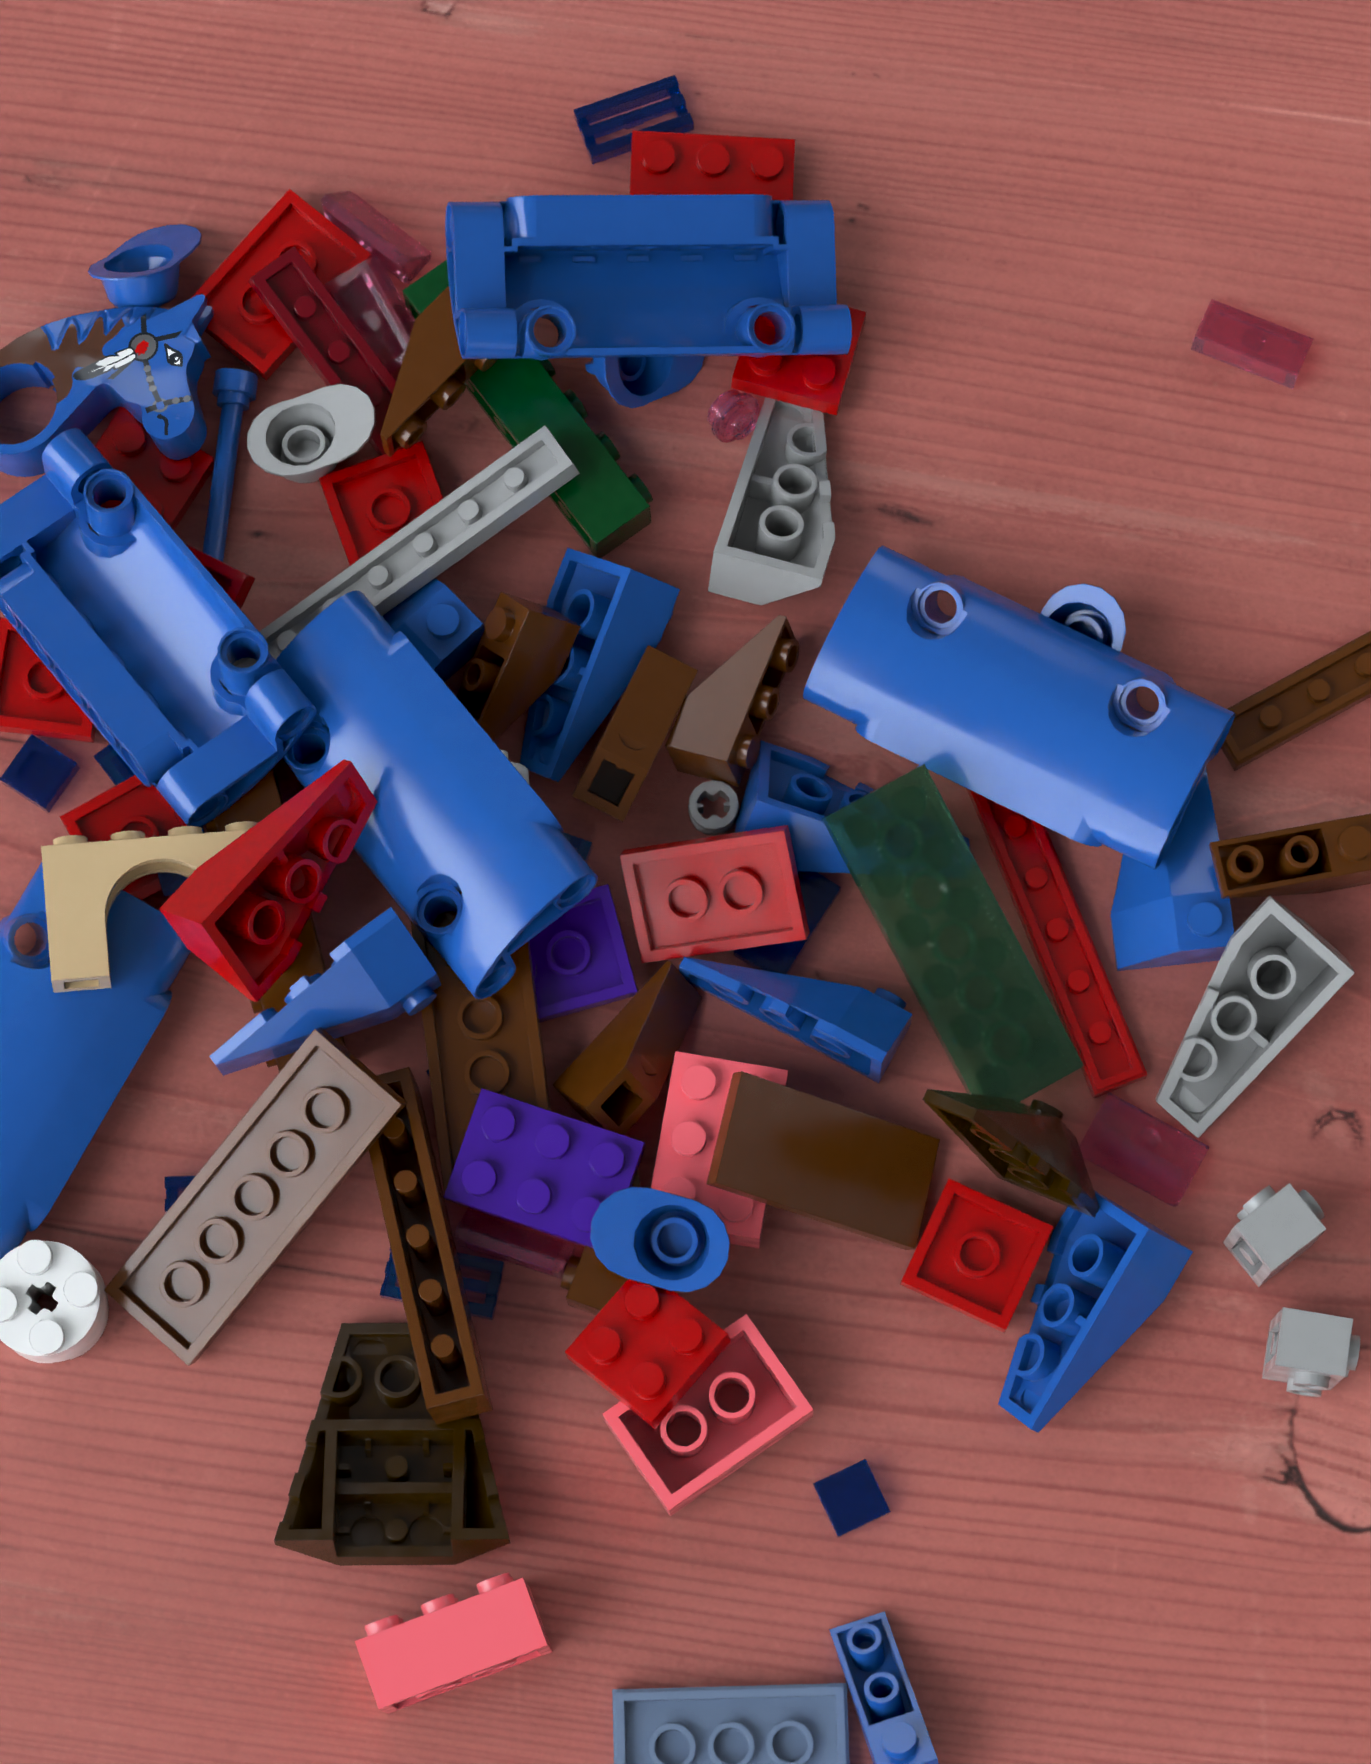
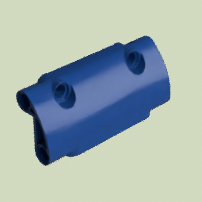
M758 194L528 195L509 197L506 201L448 202L445 237L448 281L453 321L462 359L531 358L542 361L551 358L751 356L761 358L769 355H840L849 352L852 339V321L848 306L837 304L835 223L833 207L829 200H772V196ZM758 316L768 318L775 327V339L771 345L762 343L755 335L754 324ZM539 318L548 319L556 326L558 339L554 347H545L535 338L534 325Z
M68 429L52 439L42 453L45 475L0 504V611L137 778L147 787L154 785L187 826L202 827L232 806L268 774L300 738L316 715L317 709L269 653L268 643L264 636L256 629L135 486L129 476L122 471L113 469L81 429ZM110 500L122 502L114 508L100 507L103 503ZM241 658L257 660L254 665L248 668H239L233 665Z
M883 545L878 548L838 614L815 661L803 692V699L856 724L855 730L865 739L1074 841L1094 847H1099L1103 844L1153 869H1157L1164 859L1206 765L1218 754L1235 718V712L1176 685L1173 678L1163 671L1119 652L963 576L955 574L944 575ZM940 590L947 591L954 597L957 605L954 616L946 615L940 610L937 603V596ZM1138 687H1148L1155 692L1159 701L1158 711H1147L1140 706L1136 696Z
M361 591L346 593L319 613L276 658L281 668L285 670L317 709L311 723L282 759L294 772L304 788L343 759L353 763L378 801L353 849L429 944L447 962L476 999L487 998L502 989L513 977L516 965L510 955L584 899L595 887L598 876L563 835L564 830L550 809L401 631L395 632ZM314 751H325L324 756L318 762L310 765L303 764L305 758ZM447 911L457 912L455 920L450 925L441 928L433 927L435 919L440 914Z
M42 862L12 913L0 921V1259L18 1247L26 1233L38 1228L50 1212L166 1013L172 999V992L169 989L191 953L162 912L122 890L115 898L107 919L111 988L54 993L51 982ZM27 923L35 931L36 942L32 950L23 955L17 950L14 937L19 927Z

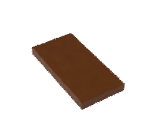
M741 1071L732 1075L707 1185L904 1250L916 1249L940 1139Z

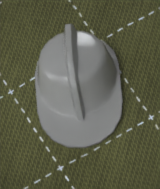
M343 384L323 387L299 397L279 402L263 410L253 420L247 433V449L254 463L265 472L297 483H313L318 481L320 477L329 474L335 469L337 463L356 454L366 444L375 426V408L369 396L357 387Z

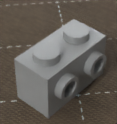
M1289 1183L1276 1193L1269 1185L1242 1206L1244 1209L1236 1215L1240 1222L1232 1228L1223 1243L1256 1285L1260 1287L1318 1240L1326 1230L1320 1221L1325 1215L1316 1200L1306 1190L1303 1189L1297 1193Z
M1283 1307L1269 1324L1262 1379L1287 1383L1286 1391L1289 1393L1321 1397L1322 1390H1331L1343 1378L1348 1377L1350 1370L1355 1371L1361 1338L1358 1335L1351 1334L1353 1319Z

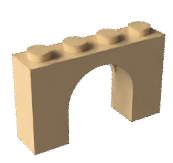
M235 822L226 825L225 831L202 833V828L198 826H181L168 830V836L146 838L145 833L142 831H121L112 834L109 841L88 842L87 837L81 835H68L55 838L53 845L41 846L53 992L111 988L107 919L115 898L127 885L140 877L153 873L168 872L189 877L200 865L256 825L257 822Z

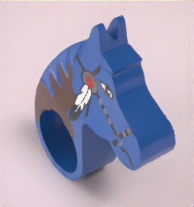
M196 295L171 309L135 306L74 315L41 326L16 338L0 350V402L11 393L23 388L43 387L49 389L51 386H55L53 391L57 394V404L51 421L38 435L22 443H0V471L17 477H31L45 473L42 453L52 439L72 428H79L88 436L106 415L116 407H124L136 420L143 424L164 456L173 460H180L199 451L207 436V425L198 399L197 383L203 372L204 362L211 358L201 336L214 315L212 307L206 306L207 298L205 295Z

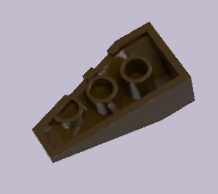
M927 1089L922 1100L997 1178L1095 1218L1100 1207L1077 1138L1061 1121L1064 1116L1061 1111L1035 1099L1028 1106L1011 1098Z

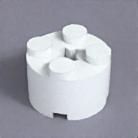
M30 1240L11 1250L0 1259V1340L19 1355L37 1363L61 1362L83 1355L99 1340L108 1321V1295L104 1291L106 1287L102 1276L79 1252L59 1242ZM43 1293L48 1296L53 1294L52 1297L58 1302L57 1307L52 1312L45 1308L40 1310L41 1307L37 1300Z

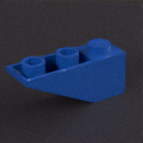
M885 1611L829 1629L873 1764H939Z

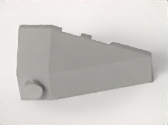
M765 397L713 551L708 592L762 606L821 587L836 538L835 526L831 515V485L827 473V444L823 412Z
M1269 895L1230 937L1155 1098L1156 1102L1194 1136L1199 1138L1351 978L1355 972L1347 958L1308 923Z

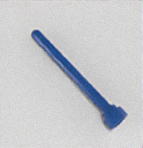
M236 368L217 369L215 371L212 394L217 397L216 405L221 408L202 552L222 562L224 561L243 411L249 410L250 402L256 400L259 379L256 374L250 371Z

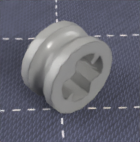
M714 780L703 782L697 786L689 797L688 808L691 823L700 832L713 836L724 834L733 828L739 812V803L734 790L724 782ZM706 797L714 802L719 797L724 798L727 802L723 804V808L727 815L722 819L717 815H712L708 819L703 818L700 815L704 813V805L700 804L701 800Z

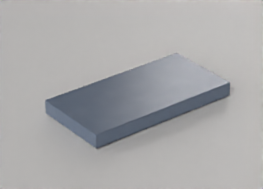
M847 1683L612 1689L614 1764H850Z

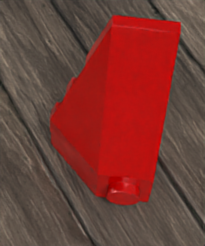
M343 759L200 865L159 909L192 953L249 1000L257 1003L295 961L303 945L297 939L312 911L320 913L328 897L322 893L336 864L347 861L378 801L353 763Z

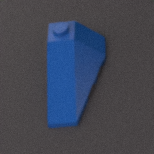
M567 547L550 591L546 607L554 609L581 627L560 677L529 707L520 764L529 771L556 782L561 780L625 691L647 646L656 648L661 641L666 625L673 615L674 604L680 591L679 588L631 568Z
M1206 767L1175 837L1159 867L1153 869L1124 854L1122 855L1110 914L1117 971L1219 961L1230 937L1234 934L1230 898H1221L1209 847L1210 842L1220 840Z
M684 957L679 965V972L695 987L877 1083L881 1081L911 1025L912 1013L904 1010L907 1003L897 995L882 988H877L875 993H872L858 986Z
M1095 1190L1094 1192L1100 1207L1095 1218L1067 1207L1052 1232L1047 1251L1054 1254L1045 1284H1036L1030 1301L1038 1305L1031 1329L1028 1334L1018 1339L998 1405L1038 1433L1164 1302L1193 1253L1192 1250L1161 1229Z

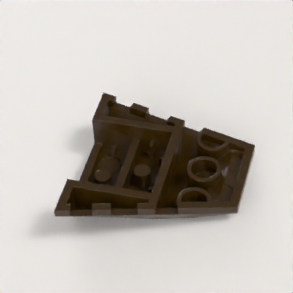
M342 1323L320 1391L321 1399L314 1420H311L305 1439L306 1447L298 1473L295 1472L288 1494L289 1502L283 1521H280L275 1535V1545L335 1565L352 1566L456 1565L510 1544L479 1414L438 1425L435 1423L426 1408L407 1323Z

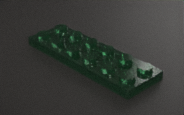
M925 764L915 767L821 818L968 1094L1011 1098L1020 1102L1084 1066Z

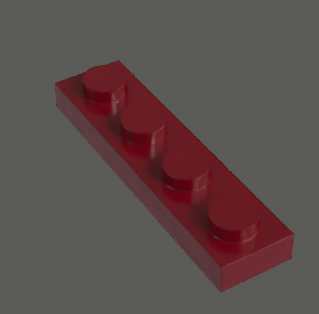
M292 247L249 279V284L326 386L338 384L354 386L369 396L375 408V426L368 441L379 456L386 454L380 433L396 381L297 249Z

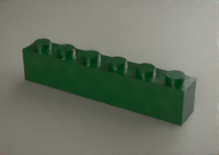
M447 260L402 290L406 310L414 320L449 286ZM531 358L498 359L487 371L482 372L478 369L464 384L512 449L545 425L580 474L550 494L549 497L595 557H604L651 523L649 503L653 501L649 490L635 473L627 477L616 463L620 459V454L609 437L603 431L595 435L583 420L588 417V413L576 394L570 389L563 393L551 377L556 375V372L549 359L542 361Z

